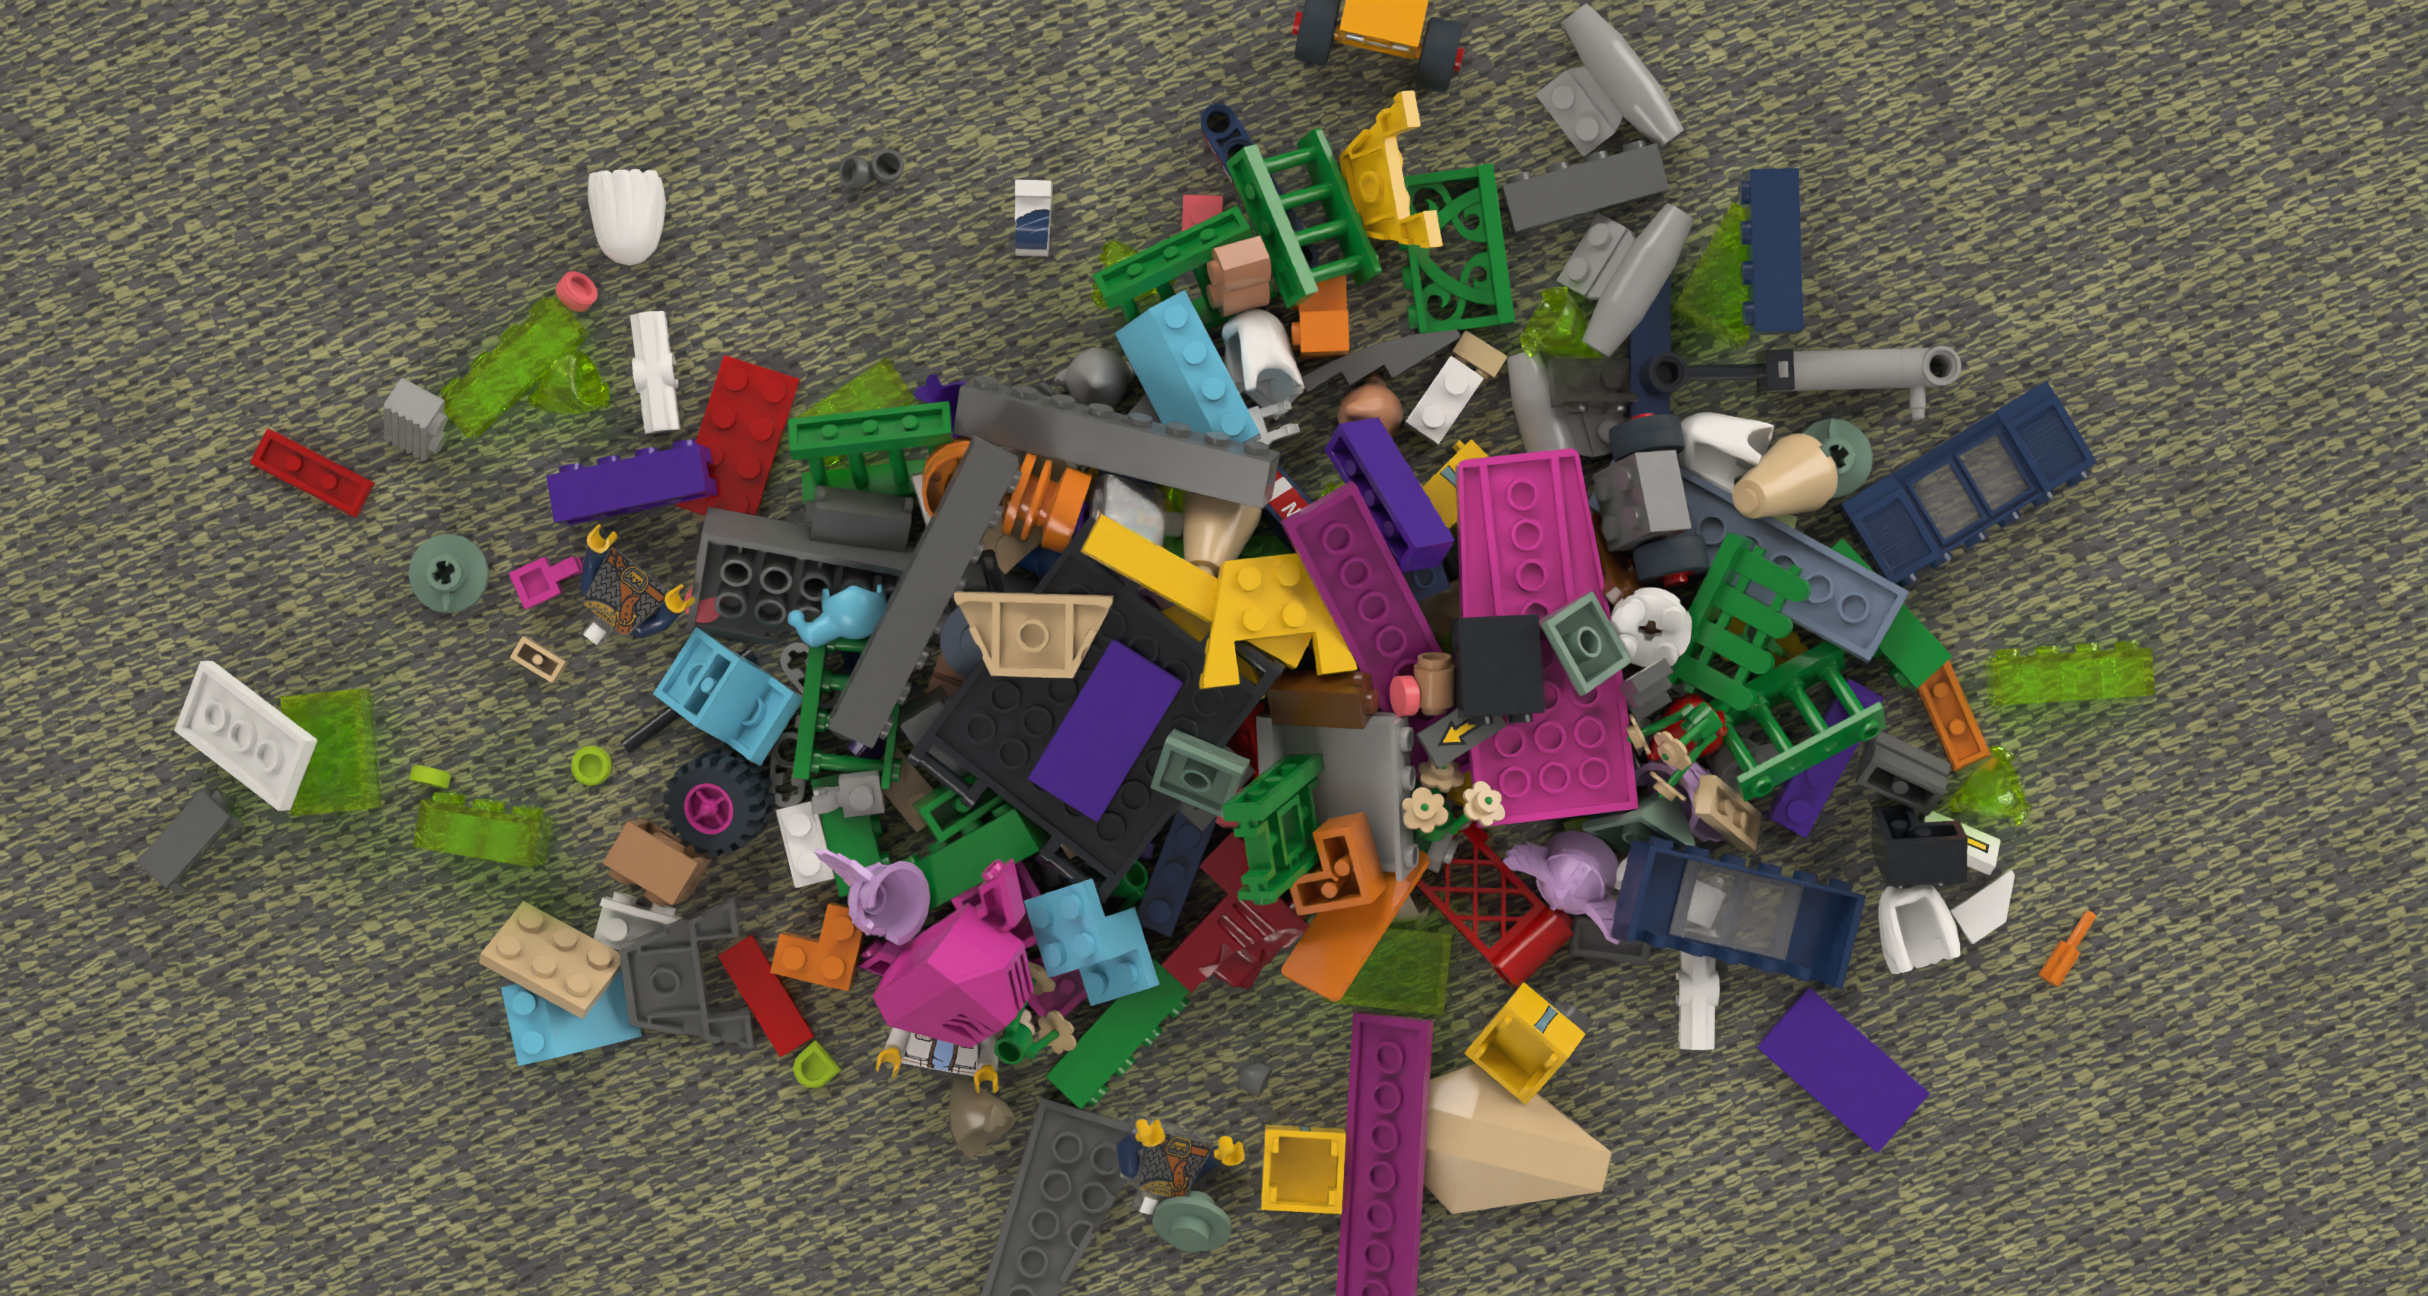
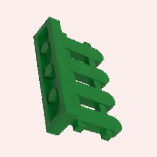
M1727 532L1688 610L1692 620L1689 645L1685 652L1678 657L1677 662L1670 666L1673 673L1667 676L1671 684L1687 682L1683 689L1691 694H1695L1697 689H1700L1722 701L1718 709L1725 713H1730L1732 708L1736 710H1749L1755 705L1756 694L1745 683L1751 672L1764 675L1772 671L1775 663L1774 657L1770 652L1763 649L1768 637L1781 639L1788 637L1792 632L1793 623L1787 615L1781 613L1787 600L1804 602L1811 594L1809 582L1800 577L1802 568L1791 564L1789 570L1764 558L1767 552L1766 549L1756 545L1753 551H1751L1750 548L1754 542L1753 540L1741 534ZM1737 574H1741L1735 587L1731 586ZM1752 580L1777 593L1770 606L1746 594ZM1719 609L1723 610L1717 623L1713 622ZM1733 617L1758 629L1752 643L1727 630ZM1701 645L1705 646L1699 659L1695 658ZM1715 653L1740 665L1734 678L1710 666Z

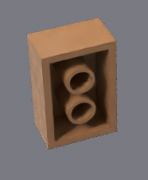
M642 818L627 821L602 864L611 868L608 873L609 876L626 886H630L631 883L646 889L643 894L644 897L661 907H665L666 904L675 905L689 900L713 858L705 853L703 855L695 853V847L691 845L686 848L680 843V838L650 820Z

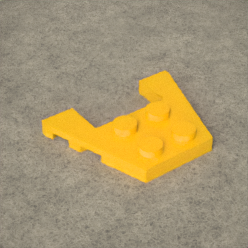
M1401 91L1393 97L1395 103L1390 108L1382 109L1378 113L1376 123L1370 129L1363 130L1338 156L1341 173L1347 182L1348 191L1354 206L1362 217L1363 227L1368 237L1380 240H1395L1400 244L1420 245L1421 248L1426 249L1437 248L1443 245L1436 210L1423 211L1410 216V196L1405 188L1402 172L1403 158L1398 150L1396 136L1418 128L1421 125L1415 92Z
M1297 553L1230 560L1221 563L1212 609L1213 620L1210 637L1207 639L1204 653L1206 654L1204 670L1200 675V689L1240 684L1234 642L1311 633L1317 676L1357 670L1356 662L1347 644L1325 608Z

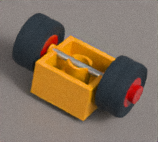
M1306 0L1303 12L1296 11L1292 35L1298 36L1294 59L1325 66L1328 61L1332 40H1337V43L1412 60L1415 58L1419 59L1420 57L1415 86L1426 90L1431 89L1439 93H1446L1450 85L1452 72L1460 71L1465 48L1458 47L1462 24L1438 17H1430L1422 46L1419 41L1429 0H1346L1340 25H1336L1341 0Z

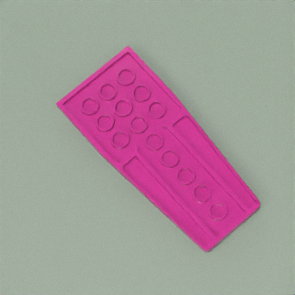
M1568 448L1460 461L1456 466L1460 618L1539 614L1540 620L1586 593L1593 591L1610 621L1611 614L1608 600L1602 592L1605 584L1579 453L1575 449ZM1540 628L1545 713L1533 714V722L1508 723V716H1502L1507 726L1468 750L1472 786L1478 781H1483L1489 785L1491 791L1496 790L1502 796L1500 804L1505 810V816L1498 822L1493 821L1490 826L1638 809L1632 745L1627 741L1629 736L1626 730L1629 727L1627 701L1619 689V686L1624 681L1622 670H1619L1587 694L1580 696L1573 688ZM1476 820L1477 827H1484L1479 823V820Z

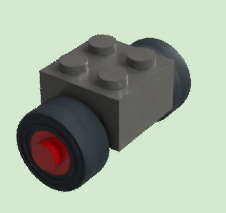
M1653 413L1636 415L1630 418V420L1612 427L1609 430V439L1615 464L1593 475L1595 482L1594 494L1599 502L1602 517V533L1607 542L1608 552L1634 550L1633 559L1637 578L1641 585L1674 587L1686 584L1688 579L1708 572L1710 564L1706 554L1707 549L1704 538L1694 535L1675 537L1692 529L1677 454L1685 449L1679 417L1673 414L1654 415Z

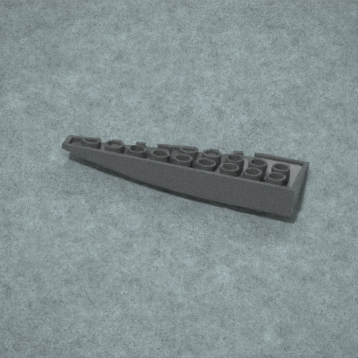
M707 507L691 595L696 601L689 607L686 631L693 632L697 627L712 636L756 644H778V631H796V628L788 623V615L791 611H801L805 614L806 622H812L813 618H818L823 613L821 602L823 589H828L831 597L852 585L877 593V585L882 584L886 595V602L888 603L915 548L906 546L905 553L810 541V526ZM968 563L962 575L967 578L962 592H988L982 566ZM1000 571L1005 593H1032L1040 583L1014 574H1004ZM716 596L715 609L720 616L709 623L696 622L699 601ZM950 598L944 609L948 615L957 607L954 599ZM768 632L774 635L764 636L763 634ZM932 633L928 642H939L940 634ZM798 634V643H805Z

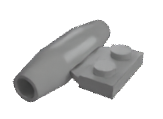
M1586 3L1562 22L1584 66L1565 70L1535 95L1583 157L1614 135L1623 117L1652 144L1657 143L1658 149L1662 148L1684 130L1661 85L1624 37L1589 4Z
M1667 203L1639 236L1635 238L1634 233L1623 225L1600 213L1596 215L1556 280L1591 302L1598 300L1582 342L1606 357H1610L1642 321L1676 266L1694 222L1691 216Z
M1537 349L1507 358L1512 406L1526 453L1572 448L1579 453V456L1591 459L1612 453L1609 430L1624 422V418L1609 371L1573 380L1558 392Z

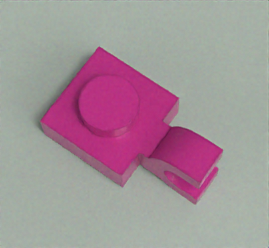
M572 556L552 566L548 557H542L508 574L524 609H531L563 594L564 591L560 582L582 573L583 562L580 556Z

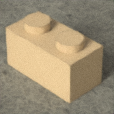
M1466 330L1451 352L1455 355L1454 358L1465 366L1469 364L1476 368L1475 372L1485 380L1489 377L1494 379L1508 357Z
M522 636L510 656L511 659L551 683L558 682L569 664L567 660L526 636Z

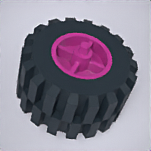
M720 748L713 749L680 767L675 772L676 776L669 779L666 787L671 791L664 794L663 803L669 805V809L664 811L666 820L672 819L674 826L670 827L673 835L679 833L683 837L680 843L686 848L693 844L695 846V853L703 855L709 851L710 857H718L723 853L726 855L734 853L757 838V835L762 833L768 826L766 821L772 818L774 809L768 807V805L775 802L774 793H769L767 787L772 785L769 777L763 778L760 774L764 768L757 764L753 766L750 760L742 754L737 757V750L730 748L723 752Z

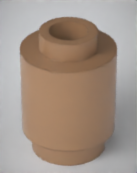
M1436 652L1418 655V663L1414 665V678L1420 690L1419 708H1422V713L1426 715L1445 714L1447 708L1455 705V666L1451 664V656Z

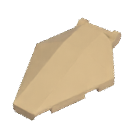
M1477 1064L1430 1080L1424 1185L1451 1214L1603 1191L1612 1152L1539 1094H1536L1525 1105Z

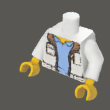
M892 1028L885 1045V1050L878 1055L875 1069L878 1072L883 1062H890L894 1065L891 1077L897 1076L901 1063L974 1076L975 1091L977 1093L980 1092L979 1085L984 1080L993 1082V1093H996L999 1089L998 1075L996 1073L998 1057L994 1053V1045L997 1039L995 1034L972 1048H967Z

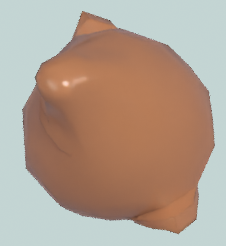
M1373 371L1367 377L1364 385L1354 387L1342 398L1337 419L1340 424L1379 417L1388 434L1393 438L1398 433L1403 417L1402 406L1398 397L1387 387L1383 377Z

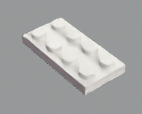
M200 661L174 729L176 733L278 811L291 809L318 741L213 661Z

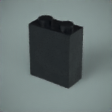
M1539 614L1466 617L1450 621L1452 660L1455 666V709H1458V718H1468V726L1493 724L1492 716H1508V723L1533 722V714L1545 713Z

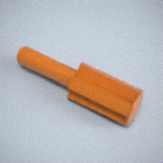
M2085 911L2066 943L2062 940L2059 941L2038 974L2043 980L2051 985L2060 987L2080 955L2076 948L2096 918L2094 913Z

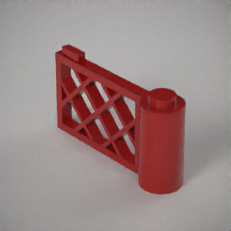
M1473 821L1468 828L1460 830L1453 837L1454 839L1462 833L1473 844L1472 860L1452 859L1450 864L1472 865V888L1450 887V865L1445 862L1442 863L1444 865V887L1428 886L1421 878L1415 887L1489 962L1495 973L1507 985L1517 990L1523 982H1526L1573 936V932L1570 929L1573 921L1563 910H1552L1547 907L1485 844L1490 837L1480 827H1477V824ZM1478 851L1487 860H1478ZM1478 866H1494L1500 872V888H1478ZM1506 879L1515 889L1506 888ZM1434 892L1444 893V902ZM1450 893H1472V916L1456 915L1449 908ZM1478 894H1500V916H1478ZM1506 894L1522 895L1533 907L1523 917H1507ZM1463 921H1472V931ZM1478 922H1500V939L1490 949L1477 937ZM1506 922H1514V923H1516V924L1506 933Z

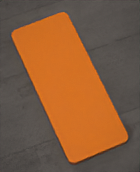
M1419 850L1416 868H1413L1403 881H1396V872L1383 871L1387 888L1371 904L1318 912L1309 925L1310 927L1305 931L1283 964L1281 972L1285 978L1332 1002L1339 1001L1430 864L1428 855Z

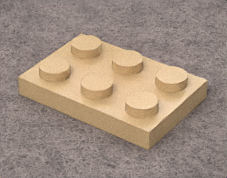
M524 901L481 952L479 960L481 965L581 1019L585 1018L622 970L619 952Z

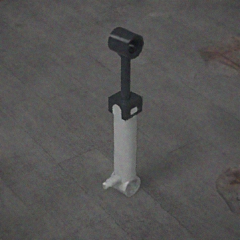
M1946 346L1933 348L1805 351L1774 349L1755 353L1756 364L1686 365L1683 358L1676 353L1665 352L1647 359L1640 368L1639 378L1641 385L1646 391L1659 396L1677 391L1686 381L1756 380L1757 393L1909 388L1912 419L1923 420L1926 408L1925 388H1937L1954 382L1960 374L1961 361L1958 354ZM1933 357L1938 359L1942 365L1940 377L1934 376L1930 371L1929 364ZM1660 363L1666 365L1671 371V380L1668 384L1661 383L1656 377V368Z

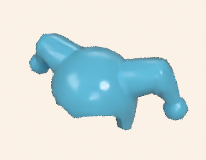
M878 584L876 593L852 585L831 597L829 590L823 589L821 601L823 613L812 622H806L805 614L799 610H793L788 615V623L795 627L800 638L813 648L839 637L847 639L866 638L872 634L887 605L884 587L882 584Z

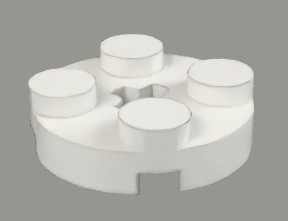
M1642 588L1634 591V595L1628 596L1624 600L1622 598L1615 605L1610 619L1611 625L1632 661L1631 663L1639 666L1648 667L1663 658H1666L1669 665L1673 666L1677 662L1678 657L1685 652L1690 642L1692 620L1689 612H1686L1685 608L1680 605V600L1674 594L1663 589ZM1648 621L1656 622V628L1661 631L1654 633V635L1646 634L1644 630L1640 629L1639 625L1646 626Z

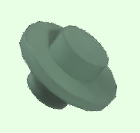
M1831 418L1816 422L1801 433L1817 439L1822 444L1819 448L1826 457L1831 456L1835 462L1838 484L1832 498L1852 494L1865 483L1872 469L1873 453L1869 440L1857 426L1846 420Z
M443 534L431 537L418 547L411 558L408 576L411 589L422 604L433 611L451 614L467 610L480 600L487 589L489 568L487 559L477 544L464 536Z
M1187 1191L1184 1197L1179 1196L1164 1200L1157 1205L1152 1218L1154 1230L1160 1237L1176 1248L1186 1252L1218 1249L1227 1243L1232 1231L1231 1221L1227 1214L1215 1205L1214 1200L1209 1195L1200 1191Z

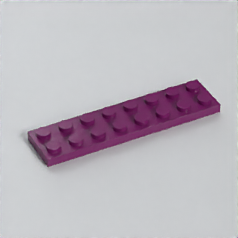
M1349 481L1280 522L1325 608L1347 644L1356 662L1358 671L1371 673L1373 688L1379 693V711L1394 713L1390 702L1392 679L1395 676L1404 675L1414 677V665L1418 663V655L1443 652L1357 485L1353 481ZM1455 705L1447 708L1446 713L1442 715H1426L1422 713V708H1419L1414 716H1408L1409 727H1412L1414 731V745L1410 751V766L1415 768L1416 781L1419 787H1425L1430 791L1432 788H1428L1421 783L1420 778L1422 774L1418 771L1419 764L1427 762L1429 756L1415 734L1454 710ZM1468 751L1453 760L1458 763V771L1462 774L1470 770Z
M1365 1011L1353 1013L1336 1296H1417L1434 1022L1432 1020Z

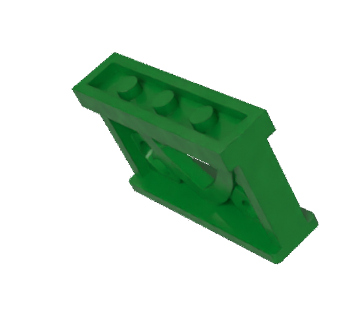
M1493 163L1477 165V167L1403 176L1405 188L1410 196V216L1417 214L1412 203L1414 195L1421 189H1432L1441 196L1445 207L1439 212L1437 205L1433 201L1424 199V201L1429 206L1428 211L1436 210L1440 231L1451 220L1455 230L1462 237L1472 242L1485 243L1486 252L1475 255L1466 263L1461 272L1459 282L1447 275L1428 256L1430 248H1421L1420 245L1416 246L1415 244H1400L1397 241L1398 250H1406L1408 266L1401 267L1404 290L1411 289L1413 305L1407 306L1409 329H1417V334L1451 330L1463 332L1465 330L1470 331L1513 325L1515 317ZM1476 180L1477 182L1476 189L1460 195L1453 201L1447 189L1442 185ZM1463 211L1465 221H1467V217L1470 215L1477 216L1479 218V226L1475 230L1466 229L1461 223L1458 214ZM1475 267L1483 268L1487 274L1486 280L1479 282L1474 277L1473 287L1467 286L1471 270ZM1419 268L1432 282H1434L1427 285L1423 290L1421 287ZM1451 294L1458 297L1457 308L1448 319L1437 320L1428 313L1427 301L1429 297L1434 295L1441 298L1442 305L1440 309L1448 304ZM1466 301L1485 306H1494L1495 315L1461 319Z

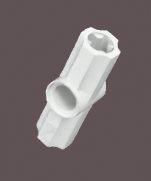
M649 311L630 315L635 358H632L633 378L636 391L640 393L645 434H663L680 431L675 388H678V379H674L672 366L676 364L674 354L670 351L666 312Z
M1683 928V930L1716 937V929ZM1680 951V970L1676 972V980H1679V995H1676V1005L1679 1006V1048L1690 1050L1714 1049L1715 1007L1719 1003L1720 991L1718 971H1715V958L1704 955L1698 957Z

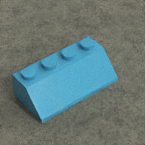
M1185 290L1149 308L1115 333L1162 424L1167 425L1169 422L1184 423L1191 427V431L1203 434L1210 431L1221 432L1229 435L1230 440L1244 444L1246 441L1261 439L1260 432Z

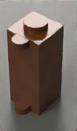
M1284 669L1267 690L1273 725L1364 729L1372 715L1376 714L1379 708V693L1373 688L1371 673L1344 672L1317 676V671Z

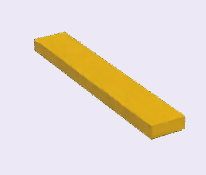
M1101 514L1098 516L1080 552L1212 624V609L1218 578ZM1312 634L1247 640L1246 642L1287 667L1295 669L1312 638Z

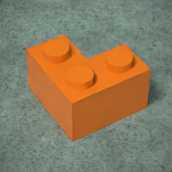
M1346 275L1317 283L1316 285L1319 290L1301 305L1290 308V310H1298L1299 322H1292L1291 346L1292 350H1299L1300 359L1340 358L1349 354Z
M1366 812L1329 818L1313 832L1320 862H1317L1310 868L1306 875L1301 876L1293 884V887L1290 888L1297 916L1371 904L1387 888Z
M831 902L827 906L820 939L786 931L779 934L770 973L850 991L853 988L857 965L860 959L859 953L862 950L866 933L857 928L855 924H852L848 905Z

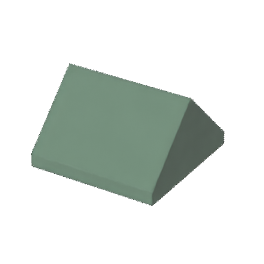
M1593 591L1586 593L1539 620V626L1573 688L1580 696L1587 694L1632 662Z
M1174 729L1167 736L1150 788L1224 818L1222 805L1237 794L1250 760Z
M1658 794L1639 797L1638 809L1597 813L1583 821L1581 828L1585 832L1603 840L1608 846L1626 857L1630 851L1633 839L1649 843L1650 836L1673 841V849L1685 851L1687 845L1695 846V840L1677 796L1672 802L1666 797L1660 798Z

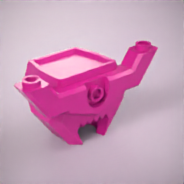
M1013 858L1005 863L997 859L982 872L981 876L984 878V881L978 887L981 903L973 907L967 903L906 944L898 946L887 939L881 942L878 938H874L861 950L859 954L863 959L857 966L883 976L872 997L888 1026L972 1048L1005 1028L1018 1015V1012L1028 1001L1030 995L1033 994L1034 987L1024 943L1009 932L1026 913Z

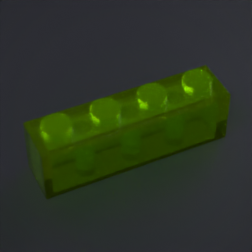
M555 295L550 299L545 296L537 301L529 309L528 313L531 316L519 326L515 323L506 329L499 337V340L502 342L491 353L485 350L470 363L469 366L472 370L461 380L458 377L452 379L441 389V399L445 400L444 413L467 438L475 441L592 334Z
M2139 640L2114 642L2115 650L2100 651L2099 643L2075 644V652L2060 653L2059 645L2035 647V655L2020 656L2019 648L1995 650L1996 658H1985L1988 706L2155 695L2152 647L2139 648Z

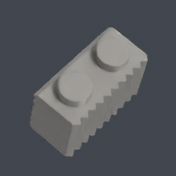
M401 378L384 403L385 442H392V446L398 445L399 450L405 449L406 454L412 453L413 457H419L420 461L427 460L431 452L437 454L443 447L448 433L443 431L448 420V416L444 414L445 400Z

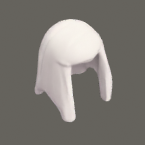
M632 169L630 171L614 170L613 173L610 171L590 173L588 179V203L600 248L606 256L617 263L630 266L644 262L657 249L663 229L666 199L661 178L658 177L657 172L654 170H647L644 173L639 169Z
M1250 309L1236 314L1224 324L1222 331L1223 343L1225 345L1224 365L1239 394L1243 390H1246V392L1255 390L1264 395L1273 405L1291 400L1292 397L1303 393L1304 384L1297 368L1288 335L1283 324L1276 316L1262 309Z
M1713 412L1693 414L1681 421L1685 449L1677 454L1678 463L1682 468L1732 494L1735 486L1734 481L1742 478L1754 465H1758L1761 457L1766 453L1769 442L1772 439L1774 425Z
M1913 885L1906 889H1899L1893 886L1886 887L1880 897L1878 919L1883 955L1892 974L1912 971L1913 967L1917 969L1928 966L1930 963L1938 964L1942 959L1951 960L1960 956L1957 926L1945 901L1933 885Z

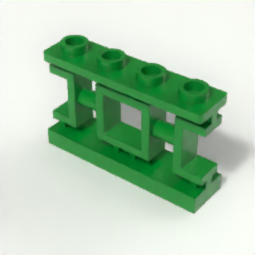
M1322 753L1285 754L1274 765L1270 766L1222 805L1224 821H1238V826L1233 829L1234 836L1244 837L1249 870L1241 876L1242 885L1244 886L1237 891L1238 900H1253L1255 905L1274 903L1283 892L1293 887V884L1301 876L1306 875L1310 868L1317 862H1320L1313 832L1323 823H1317L1312 790L1320 784L1319 777L1315 776L1325 769Z

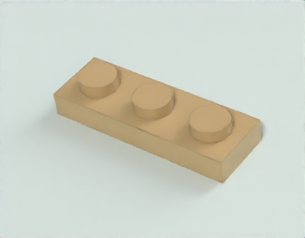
M1701 775L1699 788L1695 790L1693 796L1695 814L1739 850L1756 851L1762 813L1747 801L1744 802L1738 793L1716 775Z

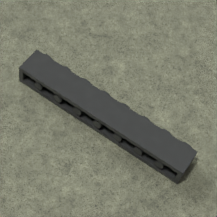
M976 376L960 387L953 434L969 438L975 435L989 443L1260 509L1272 499L1280 452L1269 450V445L1263 442L1246 441L1244 444L1230 440L1229 435L1221 432L1198 433L1191 431V427L1184 423L1169 422L1165 425L1153 422L1151 416L1142 413L1119 414L1113 412L1114 409L1105 404L1094 403L1086 406L1075 403V399L1067 395L1054 394L1051 397L1036 394L1037 390L1033 387L1015 385L1011 388L999 385L997 379L988 376Z
M973 435L829 716V729L870 748L874 747L878 737L883 740L886 738L894 721V717L890 716L895 704L902 705L912 687V683L908 679L913 669L921 670L929 655L930 648L926 647V644L931 634H940L948 617V613L944 611L950 598L954 599L955 592L963 590L967 578L962 575L968 563L975 565L984 549L985 543L980 540L986 528L994 529L1000 519L1003 507L999 506L1003 495L1005 492L1012 494L1020 480L1022 472L1017 470L1019 466L1018 456Z

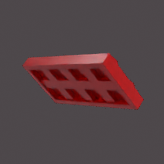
M727 355L723 356L696 439V444L703 445L711 450L713 464L707 465L709 477L716 480L718 495L675 504L676 507L706 516L707 507L757 516L801 381L800 379Z

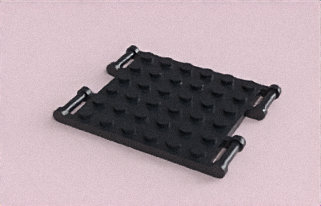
M1089 517L1032 592L1034 594L1114 596V602L1075 677L991 676L982 658L906 760L914 767L920 765L962 798L961 803L970 810L985 790L990 787L1052 835L1035 858L1038 863L1044 867L1048 864L1072 884L1092 879L1057 852L1058 848L1063 844L1107 878L1102 886L1094 881L1102 906L1182 802L1150 788L1167 736L1176 729L1223 749L1284 670L1285 666L1277 660L1272 662L1246 641L1234 642L1236 655L1260 672L1263 677L1255 684L1238 671L1240 681L1238 685L1200 689V675L1204 670L1206 654L1204 653L1207 639L1210 637V631L1202 641H1199L1138 594L1137 591L1141 585L1132 580L1125 584L1096 560L1080 552L1096 522L1095 519ZM1115 639L1184 683L1104 814L1096 822L1028 780L1110 643ZM933 745L937 746L978 779L974 785H970L930 754L929 750Z

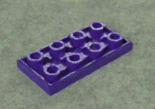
M1113 639L1028 780L1098 822L1184 682Z
M1810 987L1803 991L1755 1046L1876 1153H1879L1930 1094Z

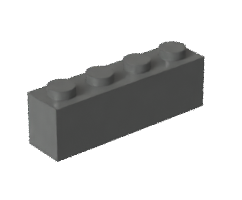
M1645 140L1635 141L1622 146L1623 152L1608 156L1606 150L1599 151L1583 157L1585 163L1570 167L1569 162L1564 161L1545 167L1546 174L1531 177L1530 172H1523L1508 177V184L1503 185L1500 192L1512 235L1515 236L1666 194L1670 188L1657 143L1646 146Z

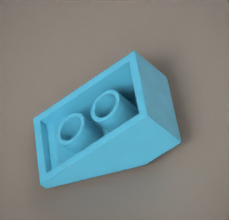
M622 970L584 1019L517 983L501 987L518 1066L642 1037L641 1027L632 1026L629 1023Z

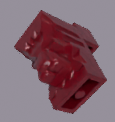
M1231 829L1199 864V867L1227 893L1162 961V966L1191 993L1202 981L1205 982L1211 974L1233 988L1242 987L1249 989L1255 982L1261 969L1271 963L1281 946L1287 950L1310 927L1309 923L1304 920L1308 914L1297 916L1291 895L1286 901L1279 896L1276 902L1267 905H1255L1253 900H1238L1237 891L1244 886L1242 885L1241 876L1249 870L1244 837H1235L1234 830Z

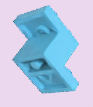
M697 627L653 693L694 726L729 744L748 760L761 766L803 699L763 668L728 649Z
M1093 878L1024 901L1048 978L1079 969L1091 1006L1160 985L1135 907L1105 917Z

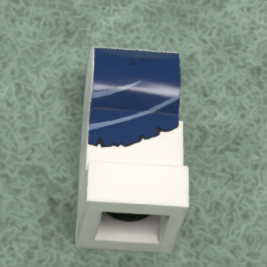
M1015 180L1016 256L1048 257L1053 191L1052 181Z

